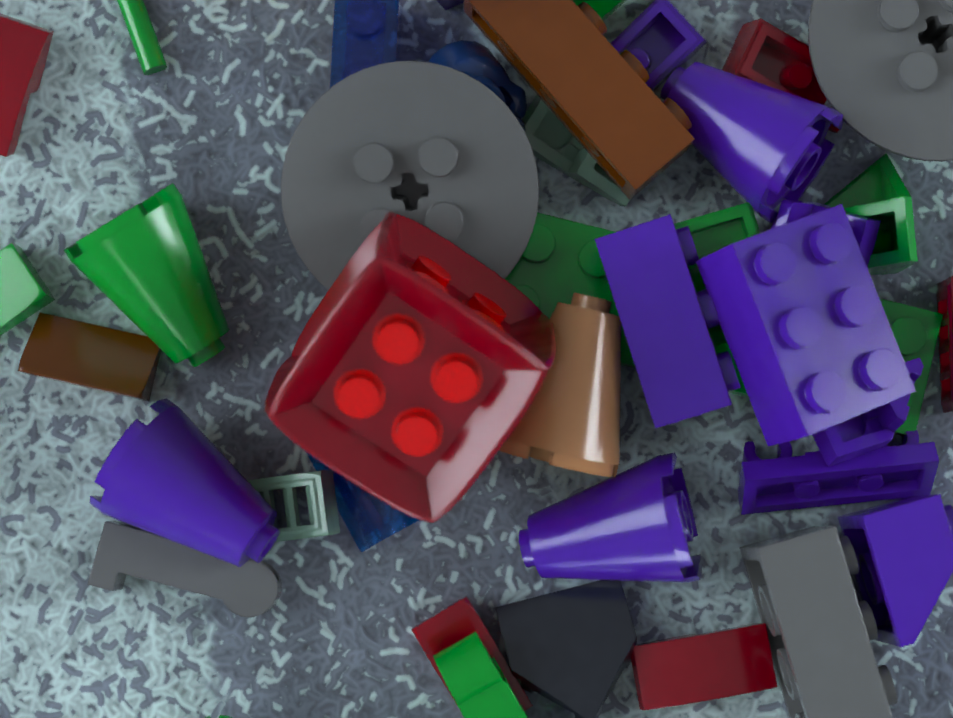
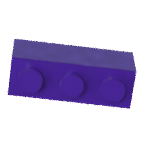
M671 214L596 238L595 242L655 429L732 405L729 391L741 387L729 350L716 354L708 331L710 328L720 326L712 298L708 295L706 289L696 292L688 269L689 266L696 264L695 261L699 260L689 226L676 229Z

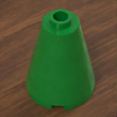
M174 183L64 249L70 261L175 364L188 359L194 368L225 348L220 337L230 329L182 194H180Z

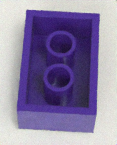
M842 204L737 241L695 261L708 295L713 300L719 323L768 447L810 436L916 391Z

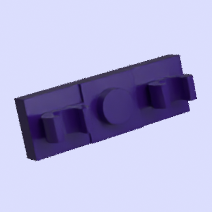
M917 430L906 431V435L902 436V445H886L864 455L828 467L820 450L805 452V455L792 457L793 450L788 441L777 445V458L762 460L756 455L754 442H745L738 487L741 515L930 495L940 461L935 443H919Z

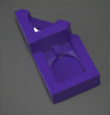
M920 358L905 362L913 385L921 376L924 367ZM911 393L812 434L827 466L830 467L885 447L893 439L895 431L906 421L910 409L907 405Z

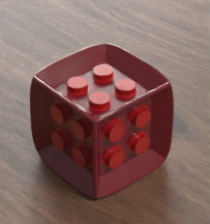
M388 212L384 219L362 242L306 323L291 356L283 362L274 376L266 396L265 412L288 438L335 472L394 509L413 518L435 523L448 513L467 493L529 409L543 383L547 371L551 368L555 359L556 342L553 323L520 290L477 259L420 223L394 212Z

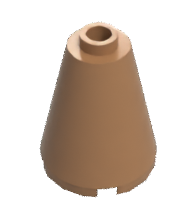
M573 293L571 305L557 303L550 317L555 331L556 342L554 362L547 371L543 383L529 409L499 451L525 459L532 457L549 462V465L604 477H616L618 466L620 465L621 320L619 316L609 314L611 301Z

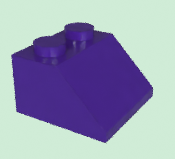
M940 494L911 496L838 516L843 536H848L856 554L859 573L855 575L861 599L868 602L875 618L878 638L874 640L898 647L914 644L953 573V507L950 504L943 505Z

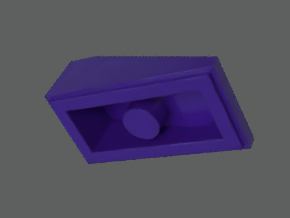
M654 0L611 42V45L619 54L624 50H628L641 62L650 77L646 84L654 91L669 78L676 68L687 62L708 41L669 0Z

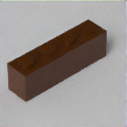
M464 0V12L629 200L681 157L691 146L694 137L688 132L692 127L688 116L672 99L666 98L662 102L646 84L650 77L644 66L628 50H624L620 54L603 36L607 32L605 23L587 3L582 2L577 6L573 0Z

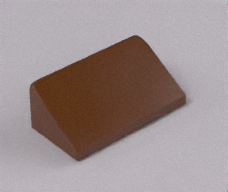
M40 312L21 356L18 371L32 376L149 402L162 350L148 336Z

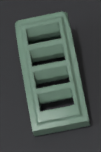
M332 469L247 480L260 492V495L275 511L273 490H283L287 527L278 528L276 517L273 526L280 530L276 542L341 533ZM300 486L306 487L310 524L305 525L300 523L296 487Z

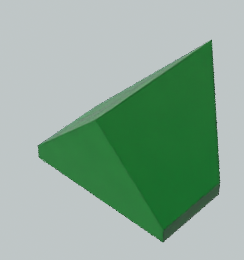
M885 153L824 204L830 207L842 204L847 212L881 221L873 253L868 264L870 275L897 274L918 261L912 197L887 153Z

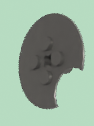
M813 0L808 22L810 58L822 92L832 108L843 114V121L862 138L890 153L922 161H953V0Z
M396 61L379 64L349 75L333 85L316 100L299 122L290 140L282 168L281 204L289 237L304 265L327 290L330 289L362 242L384 219L388 212L402 215L431 229L505 279L518 263L528 245L538 211L539 179L536 161L526 133L516 116L492 90L478 80L453 68L430 62Z

